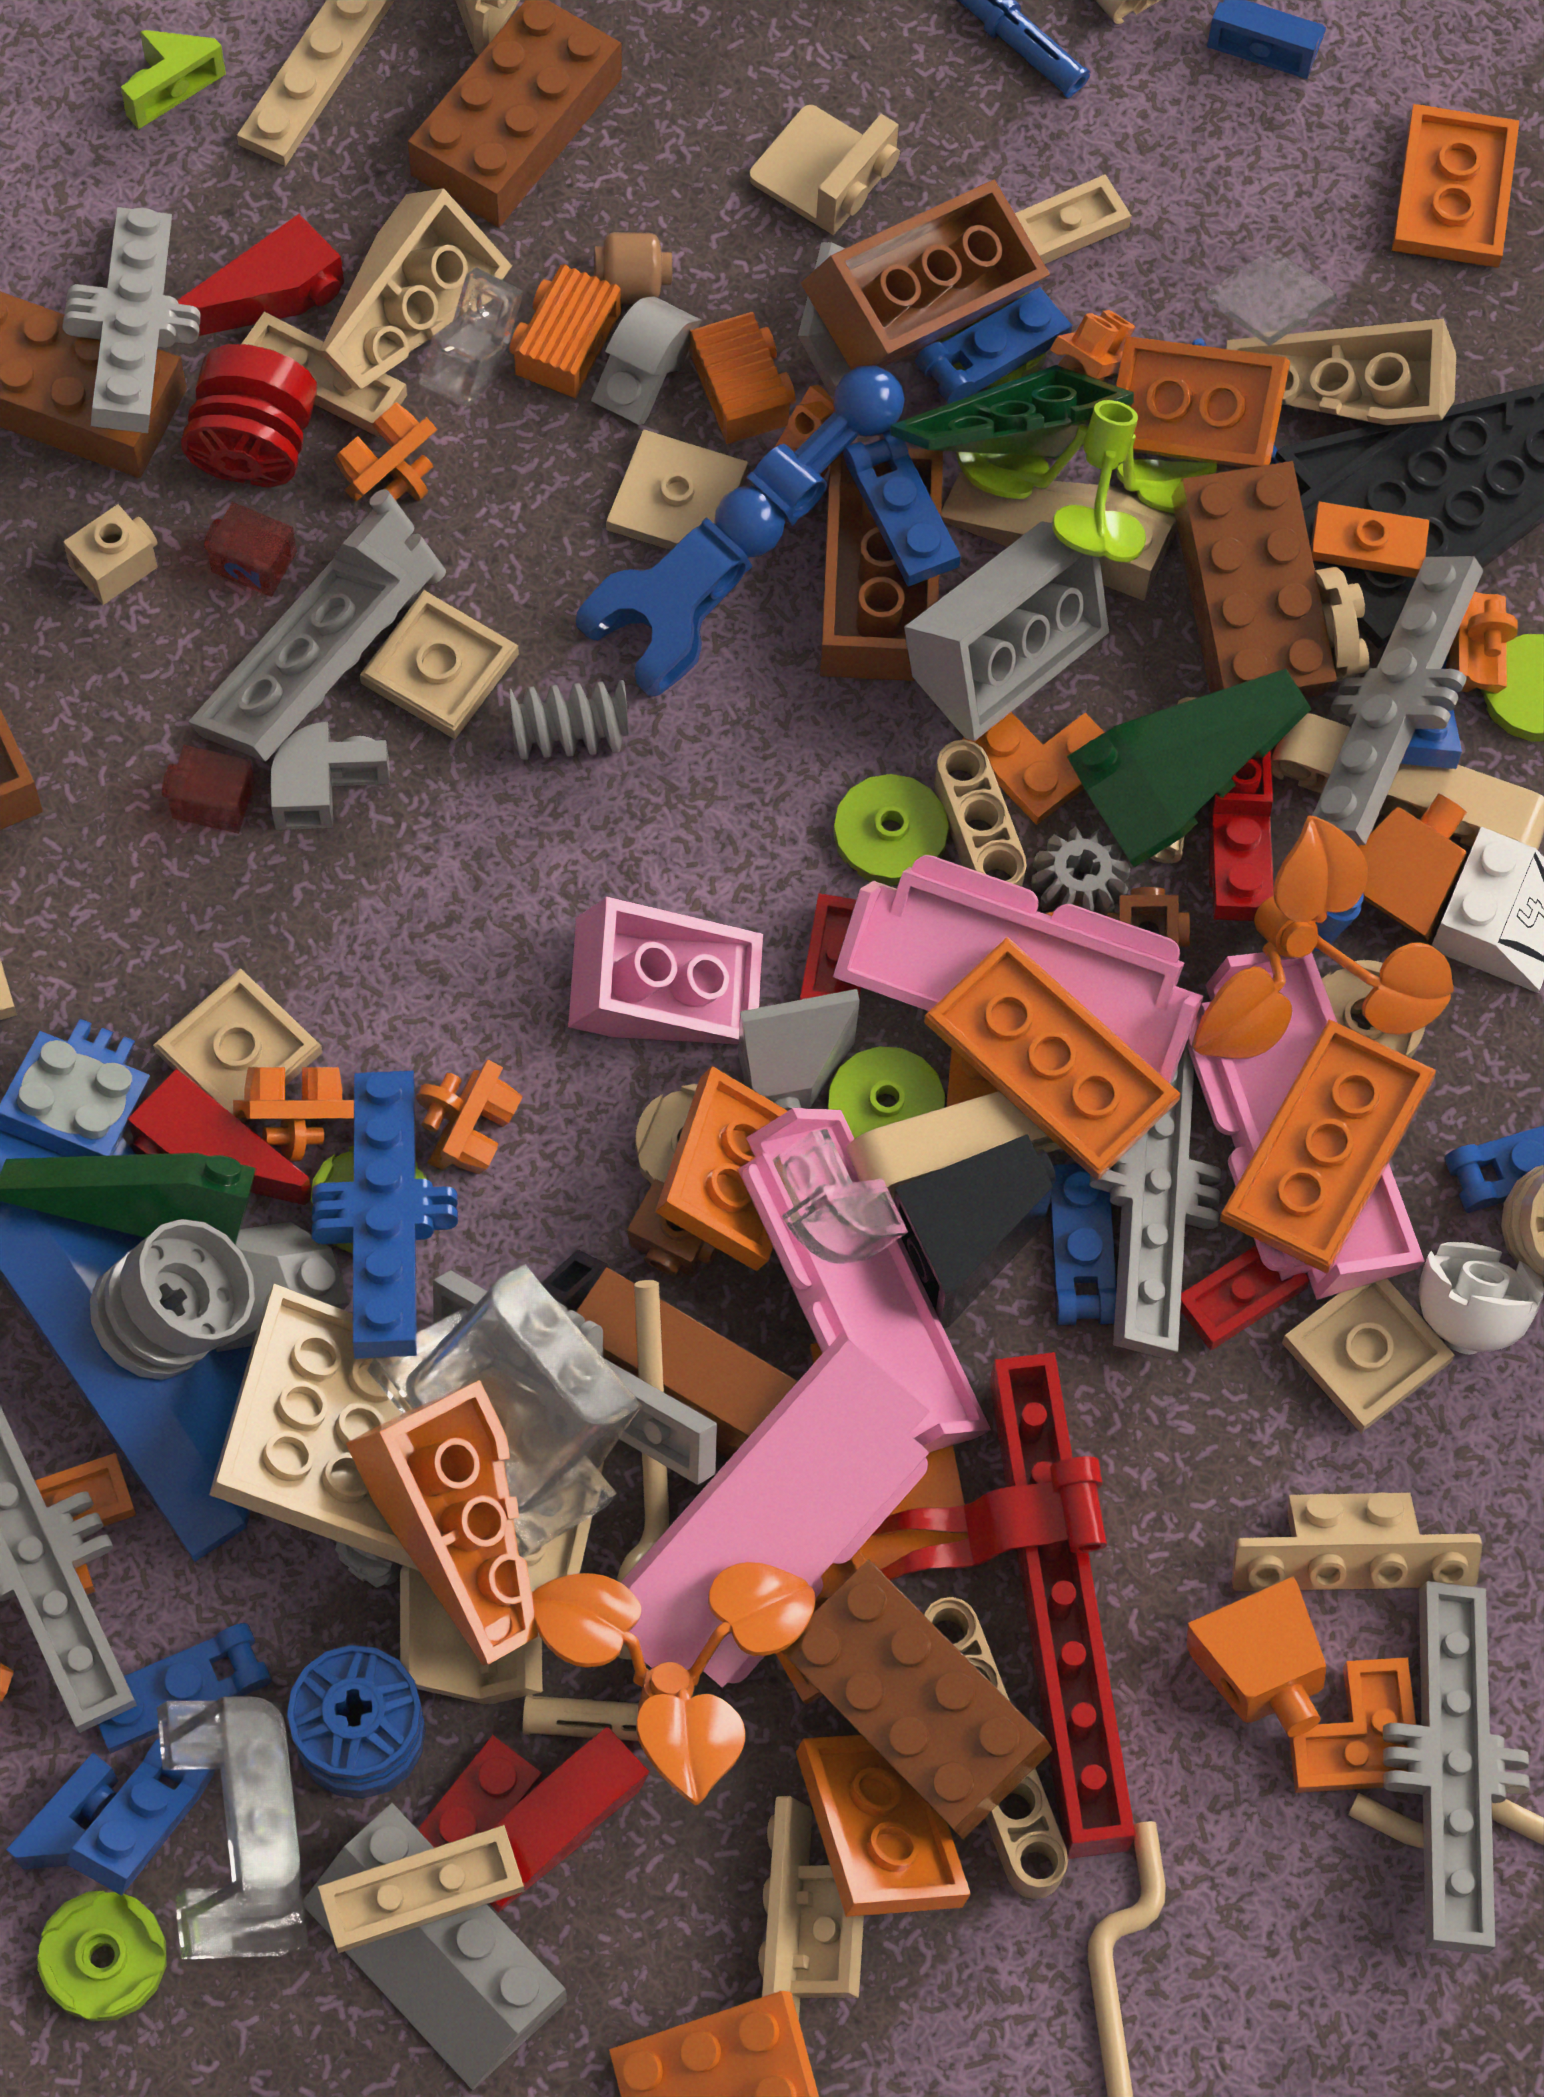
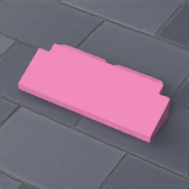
M931 855L921 856L914 862L912 867L905 869L902 872L897 889L876 881H872L860 889L834 971V978L930 1011L993 949L1008 937L1171 1084L1204 997L1176 986L1185 962L1178 960L1180 949L1174 940L1072 904L1059 906L1052 916L1038 912V898L1033 891Z
M1263 952L1228 956L1205 985L1210 1000H1213L1220 988L1232 976L1244 969L1254 966L1261 967L1273 978L1269 958ZM1312 952L1301 958H1289L1280 955L1286 983L1279 992L1285 995L1291 1002L1292 1016L1286 1032L1271 1049L1258 1056L1242 1059L1208 1056L1197 1053L1192 1048V1042L1201 1018L1211 1002L1201 1003L1186 1042L1213 1123L1219 1132L1231 1135L1235 1150L1228 1158V1165L1235 1186H1237L1329 1019L1337 1022ZM1389 1163L1333 1267L1327 1274L1254 1238L1263 1264L1270 1270L1279 1271L1282 1281L1292 1278L1296 1274L1307 1273L1316 1300L1416 1270L1425 1262Z
M792 1108L748 1136L746 1139L755 1159L740 1167L738 1171L822 1353L840 1333H843L921 1402L930 1412L910 1435L929 1452L978 1438L990 1431L991 1428L885 1203L872 1205L868 1201L846 1151L847 1145L854 1140V1137L842 1111Z
M843 1333L839 1334L621 1581L640 1602V1619L629 1632L638 1638L644 1662L651 1668L664 1662L678 1663L686 1670L692 1667L713 1631L723 1623L711 1613L708 1605L709 1590L713 1580L720 1572L732 1565L745 1562L771 1565L807 1581L808 1585L813 1588L816 1599L823 1587L821 1576L832 1563L842 1564L850 1560L925 1475L928 1468L926 1456L930 1452L910 1434L930 1411ZM730 1633L721 1641L703 1671L723 1688L727 1682L739 1683L743 1681L765 1656L746 1654L738 1647L732 1633Z

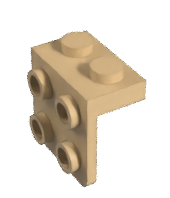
M806 105L750 169V182L756 188L834 235L850 215L853 216L859 211L868 193L881 178L887 177L896 165L900 155V150L897 149L899 124L880 114L862 135L817 106Z
M402 1566L400 1571V1662L415 1680L417 1689L480 1704H495L543 1692L542 1639L539 1633L538 1637L491 1664L483 1666L420 1571Z

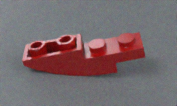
M1271 750L1263 758H1251L1232 777L1235 786L1223 798L1215 794L1209 800V887H1212L1214 920L1254 921L1255 914L1260 905L1268 898L1274 896L1270 822L1273 805Z

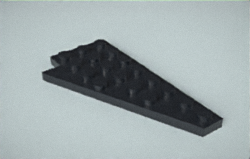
M1544 383L1452 405L1444 418L1438 421L1395 425L1374 424L1280 448L1275 454L1276 460L1279 463L1289 461L1294 463L1298 488L1303 493L1300 498L1310 548L1315 509L1320 501L1429 520L1425 557L1475 556L1482 569L1544 522ZM1313 561L1315 570L1337 567L1344 573L1348 585L1355 583L1360 585L1364 597L1365 613L1363 617L1357 618L1358 628L1378 649L1386 644L1392 635L1416 578Z

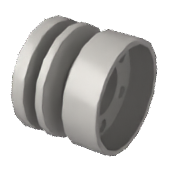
M180 1219L160 1225L133 1250L129 1251L122 1259L111 1266L96 1281L90 1298L91 1324L102 1348L119 1366L139 1377L160 1380L174 1377L186 1372L210 1350H214L232 1336L249 1319L255 1301L253 1275L243 1253L226 1234L204 1222Z

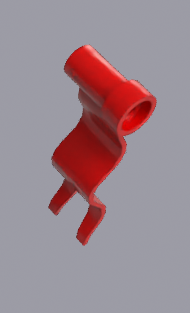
M1082 1456L1058 1461L1050 1466L1052 1481L1000 1488L988 1492L966 1505L943 1508H917L895 1513L887 1517L872 1536L908 1530H930L968 1533V1538L954 1543L928 1546L912 1551L880 1569V1571L892 1581L906 1574L922 1570L977 1566L992 1560L1001 1553L1024 1547L1044 1546L1068 1541L1070 1552L1088 1553L1105 1548L1107 1541L1097 1490L1103 1485L1099 1459L1091 1456Z

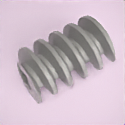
M624 680L618 681L614 697L609 696L603 682H596L591 699H587L580 683H575L572 685L569 698L564 701L558 686L551 685L545 702H541L534 687H527L523 703L518 704L510 688L513 741L521 760H528L533 743L538 744L544 758H551L556 741L561 742L568 757L574 756L579 739H583L590 755L597 754L601 738L607 739L613 753H619L624 736L629 735Z

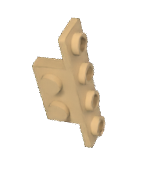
M1411 1493L1289 1495L1288 1520L1292 1537L1239 1538L1235 1541L1232 1584L1235 1591H1261L1293 1576L1300 1590L1421 1588L1426 1581L1473 1587L1477 1584L1482 1553V1542L1478 1534L1420 1535Z
M777 1796L775 1814L770 1817L767 1828L769 1847L772 1850L770 1877L766 1880L763 1888V1904L768 1914L766 1941L760 1947L758 1963L761 1976L763 1977L762 1997L779 1991L791 1992L799 2019L800 1998H859L864 1915L845 1916L830 1865L809 1866L812 1809L791 1796Z

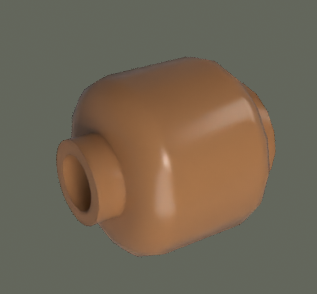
M613 232L606 236L603 246H595L594 276L600 281L606 280L610 285L616 284L621 288V304L634 305L642 298L653 296L659 298L661 285H672V252H661L660 241L653 233Z

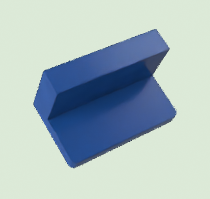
M1224 0L1223 3H1218L1213 15L1207 47L1308 79L1326 27L1323 24L1251 1Z

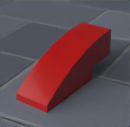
M608 1726L553 1771L491 1828L494 1829L505 1825L525 1891L580 1847L591 1836L593 1830L638 1794L650 1771ZM523 1892L489 1904L499 1913Z

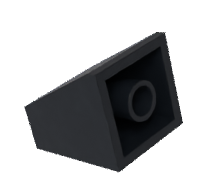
M1028 1134L895 1188L891 1218L944 1329L954 1323L1044 1226L1048 1205L1051 1204L1052 1184L1056 1183L1057 1179L1049 1156L1043 1149L1036 1152Z

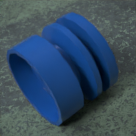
M348 1645L326 1651L304 1667L291 1689L287 1718L300 1763L315 1783L338 1796L365 1799L389 1792L409 1777L423 1753L426 1727L415 1680L401 1662L378 1648ZM362 1705L364 1714L361 1716V1725L349 1726L346 1717L350 1714V1706Z

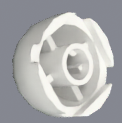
M1447 1242L1439 1246L1437 1255L1434 1256L1432 1251L1429 1253L1421 1274L1418 1294L1423 1317L1436 1334L1444 1339L1445 1344L1454 1351L1463 1354H1476L1477 1352H1491L1503 1349L1517 1342L1524 1336L1531 1325L1544 1295L1542 1279L1521 1261H1519L1516 1270L1500 1263L1499 1260L1502 1252L1494 1248L1469 1242Z

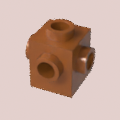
M1133 888L1130 890V895H1119L1118 913H1107V917L1139 928L1143 925H1152L1157 929L1159 935L1174 940L1179 947L1190 946L1189 912H1179V895H1166L1164 888Z
M655 1178L627 1229L629 1245L646 1254L645 1262L664 1274L676 1276L678 1271L694 1277L701 1262L711 1265L719 1249L655 1213L664 1186V1182Z

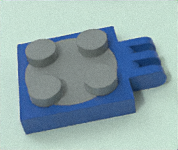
M79 1019L68 1042L39 1031L0 1103V1130L66 1157L112 1156L129 1124L127 1119L136 1111L150 1078L149 1074L126 1066L134 1048L135 1040L124 1036L118 1044L116 1052L112 1051L108 1047L114 1032L102 1027L94 1043L87 1041L92 1023L83 1019Z

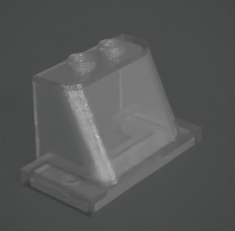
M526 1265L500 1278L469 1311L464 1307L417 1333V1356L374 1358L367 1371L402 1414L472 1382L481 1381L507 1437L510 1459L504 1460L510 1497H516L519 1518L513 1520L520 1557H526L604 1509L617 1494L598 1469L642 1405Z
M222 1697L217 1701H166L157 1707L163 1770L221 1769L232 1883L224 1888L185 1889L175 1895L181 1959L287 1956L305 1952L309 1949L282 1701H267L260 1697Z

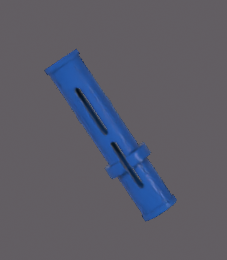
M956 0L985 24L984 31L992 38L999 36L1031 66L1061 90L1066 98L1073 96L1087 83L1090 71L1079 64L1056 44L1051 37L1020 12L1021 6L1016 0Z

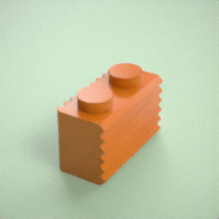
M566 264L560 265L552 281L543 279L540 283L533 301V310L536 312L530 323H519L512 336L509 351L514 354L515 375L576 399L621 314V288L616 284L610 285L606 280L600 281L596 276L590 277L586 272L580 273L576 268L570 269Z
M753 312L690 330L689 354L726 444L788 425L790 405L796 403L794 387L787 372L778 374L777 367H775L773 359L777 358V351L771 331L768 327L759 329Z

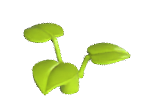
M1104 400L1095 404L1089 426H1078L1075 438L1051 468L1043 456L956 452L957 461L962 472L976 487L996 496L1024 499L1032 494L1034 486L1039 488L1049 487L1083 445L1087 462L1101 469L1094 509L1082 505L1064 506L1056 511L1052 521V529L1056 537L1069 548L1089 556H1106L1108 559L1116 562H1130L1138 558L1144 549L1146 534L1142 524L1134 516L1124 512L1105 511L1113 469L1118 467V479L1124 484L1126 490L1137 491V496L1142 503L1156 510L1174 513L1171 496L1183 478L1214 474L1217 470V464L1133 459V445L1136 438L1134 431L1138 421V414L1130 406L1113 400Z

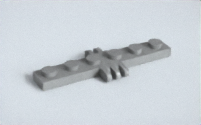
M117 207L107 288L75 284L67 290V302L63 319V330L65 333L71 336L101 340L91 415V426L148 433L157 348H167L175 342L191 344L198 339L200 311L194 306L179 304L171 296L163 295L172 214L155 212L148 208L129 209Z
M1475 556L1425 557L1377 668L1367 670L1364 677L1344 678L1339 687L1341 695L1336 696L1331 705V711L1341 718H1346L1352 726L1312 816L1321 818L1341 829L1356 845H1366L1415 729L1446 728L1451 717L1449 711L1455 708L1459 698L1456 692L1462 691L1466 676L1462 672L1455 669L1441 668L1483 573V569Z
M1185 1045L1171 1085L1181 1093L1179 1101L1098 1181L1090 1175V1186L1110 1192V1202L1122 1207L1113 1345L1164 1359L1178 1352L1185 1224L1202 1229H1213L1218 1226L1219 1213L1216 1210L1206 1207L1219 1205L1220 1191L1206 1185H1218L1220 1183L1221 1169L1189 1159L1194 1065L1187 1045Z
M451 1270L433 1280L434 1330L540 1392L541 1402L549 1406V1425L552 1429L560 1434L567 1433V1437L577 1444H584L590 1438L593 1428L598 1426L697 1485L715 1475L717 1423L604 1359L603 1329L601 1326L592 1321L585 1322V1318L575 1311L570 1310L567 1312L566 1306L555 1300L548 1302L544 1306L540 1322Z
M0 1406V1601H6L17 1596L77 1731L81 1733L137 1706L75 1568L110 1552L113 1549V1544L108 1535L95 1537L85 1543L82 1540L103 1527L98 1513L86 1515L76 1521L72 1518L93 1506L94 1503L89 1492L77 1493L52 1506L46 1507Z
M1426 1581L1419 1589L1421 1726L1404 1723H1388L1383 1726V1740L1385 1742L1407 1745V1748H1385L1383 1750V1764L1388 1767L1408 1769V1772L1396 1770L1385 1772L1383 1774L1384 1788L1389 1791L1423 1795L1426 1948L1487 1955L1495 1948L1492 1803L1505 1801L1506 1793L1524 1794L1530 1791L1529 1776L1505 1772V1769H1527L1529 1767V1754L1524 1750L1505 1748L1502 1736L1490 1734L1486 1589Z

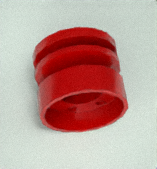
M227 344L211 349L203 359L195 388L196 402L189 409L188 424L184 427L181 446L183 453L192 464L219 479L244 483L248 479L251 480V485L267 488L287 484L296 474L298 454L303 448L302 431L309 425L317 395L316 380L309 370L294 359L271 349L249 344Z

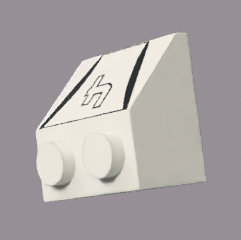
M1481 827L1431 946L1435 947L1445 956L1539 993L1544 981V857L1534 847Z

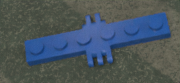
M414 1070L354 1073V1182L320 1183L313 1187L312 1202L314 1205L312 1206V1221L314 1223L312 1224L311 1236L319 1244L353 1243L354 1359L417 1356L416 1240L428 1239L433 1235L434 1230H448L458 1224V1211L456 1209L458 1194L452 1187H433V1184L427 1179H416Z

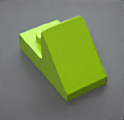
M150 30L140 32L144 57L151 68L136 72L127 83L121 86L126 116L138 130L226 75L222 45L215 38Z

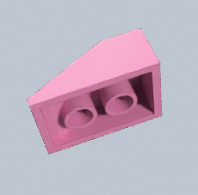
M606 897L576 917L568 1027L618 1038L738 1044L740 1011L759 1008L763 934Z

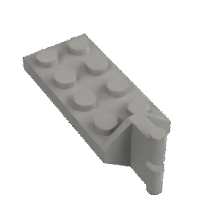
M380 490L370 498L369 503L373 510L344 541L333 560L188 721L198 735L266 762L273 753L278 751L306 715L322 703L325 694L344 672L352 668L359 661L361 653L381 630L388 627L395 620L397 612L403 610L426 583H437L445 576L446 569L420 534H412L414 525L388 490Z

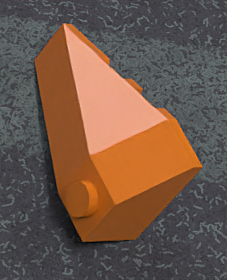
M481 1381L472 1382L405 1412L346 1442L347 1448L372 1501L483 1666L489 1665L538 1637L527 1562L519 1556L513 1520L519 1518L516 1497H510L504 1460L510 1459L507 1437Z

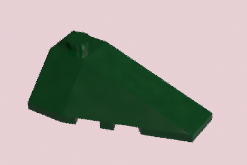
M1054 365L890 425L891 436L931 451L1033 455L1059 458L1075 438L1078 426H1089L1096 403L1104 400H1113L1131 406L1134 403V392Z
M1285 668L1116 725L1068 755L1067 758L1089 797L1135 868L1183 838L1198 823L1194 815L1215 794L1223 798L1235 786L1232 777L1251 758H1263L1311 710V707Z
M199 1153L6 1159L0 1173V1201L145 1238L160 1225L176 1220L185 1219L204 1222L226 1234L236 1245L249 1202L256 1168L242 1165L237 1160L228 1156H207Z

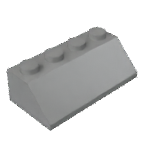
M1044 521L1038 523L904 627L912 677L965 739L976 741L1109 633L1100 557L1077 552L1063 544L1054 534L1052 523Z
M391 1803L343 1847L301 1904L333 1938L318 1886L433 1849L434 1847L401 1811ZM487 1904L345 1951L472 2091L567 2002L564 1986Z

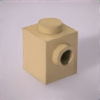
M119 504L63 541L70 568L102 605L158 568L153 549L157 545V540L152 530L142 518L137 516L132 520Z

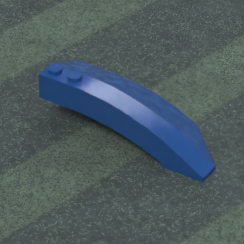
M0 1130V1173L6 1159L66 1157ZM122 1137L113 1155L136 1154ZM0 1201L1 1281L78 1391L141 1488L192 1560L196 1562L247 1528L251 1510L213 1497L209 1493L252 1346L216 1352V1349L210 1350L200 1361L196 1362L183 1374L164 1380L139 1377L119 1366L102 1348L91 1324L90 1298L96 1281L111 1266L122 1259L129 1251L133 1250L145 1237Z

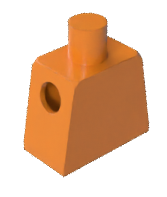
M1439 793L1420 820L1400 807L1395 808L1369 835L1366 845L1358 846L1365 857L1368 867V880L1363 892V899L1428 941L1439 922L1467 860L1466 851L1449 840L1467 812L1458 804Z
M1294 1576L1188 1623L1187 1649L1190 1655L1242 1721L1252 1723L1275 1713L1288 1737L1302 1735L1313 1729L1320 1722L1321 1718L1309 1697L1319 1693L1324 1688L1326 1663Z

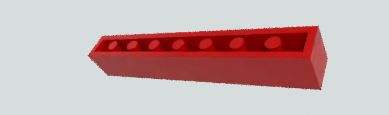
M1052 1352L995 1359L989 1383L1006 1487L1052 1481L1050 1466L1058 1461L1073 1458L1056 1354ZM1068 1541L1016 1549L1046 1738L1053 1749L1049 1757L1062 1838L1067 1849L1068 1859L1127 1852L1136 1834L1089 1552H1070Z

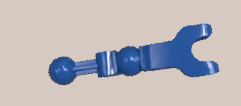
M876 365L857 366L844 374L835 389L833 400L835 412L795 452L786 444H780L768 452L758 463L755 470L747 476L751 486L738 487L726 494L716 509L714 523L706 517L698 527L689 532L653 568L644 571L629 569L610 574L577 611V628L586 637L598 641L628 624L643 623L651 627L652 642L635 665L634 675L637 685L648 696H658L675 684L698 662L702 646L700 634L702 621L739 583L743 575L753 567L748 558L762 556L774 549L783 535L785 520L793 526L800 517L807 514L818 503L827 488V481L820 474L844 451L846 446L850 445L858 436H880L891 429L890 425L897 423L903 411L905 398L902 385L896 377Z

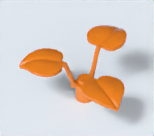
M1309 815L1297 842L1284 859L1277 873L1273 889L1274 896L1268 898L1260 905L1254 918L1257 931L1268 941L1262 948V951L1269 958L1273 978L1265 969L1256 966L1244 969L1232 976L1220 988L1202 1016L1194 1035L1192 1048L1201 1055L1242 1059L1265 1053L1282 1038L1291 1020L1292 1005L1289 999L1279 992L1286 983L1280 955L1289 958H1301L1310 954L1314 948H1317L1363 982L1373 986V989L1363 1002L1362 1014L1377 1030L1395 1035L1419 1030L1431 1023L1442 1013L1451 999V994L1454 992L1451 968L1445 956L1435 947L1424 943H1410L1396 949L1385 959L1378 977L1318 935V928L1315 922H1324L1327 918V911L1335 913L1344 912L1352 908L1359 901L1367 884L1368 867L1363 853L1348 835L1333 824Z
M745 1562L732 1565L720 1572L713 1580L708 1594V1605L711 1613L723 1623L713 1631L692 1667L686 1670L678 1663L664 1662L649 1670L646 1668L638 1638L629 1632L640 1619L641 1605L635 1595L622 1583L604 1575L579 1573L556 1578L531 1592L535 1612L534 1620L538 1633L547 1647L562 1660L579 1667H598L615 1660L620 1654L623 1644L628 1648L635 1670L633 1682L642 1687L636 1722L639 1743L663 1779L695 1806L705 1799L714 1785L735 1765L742 1753L745 1742L744 1723L730 1704L710 1694L692 1697L694 1686L698 1684L704 1668L721 1641L730 1633H732L738 1647L746 1654L752 1656L771 1655L788 1648L803 1634L815 1608L814 1590L804 1579L763 1563Z

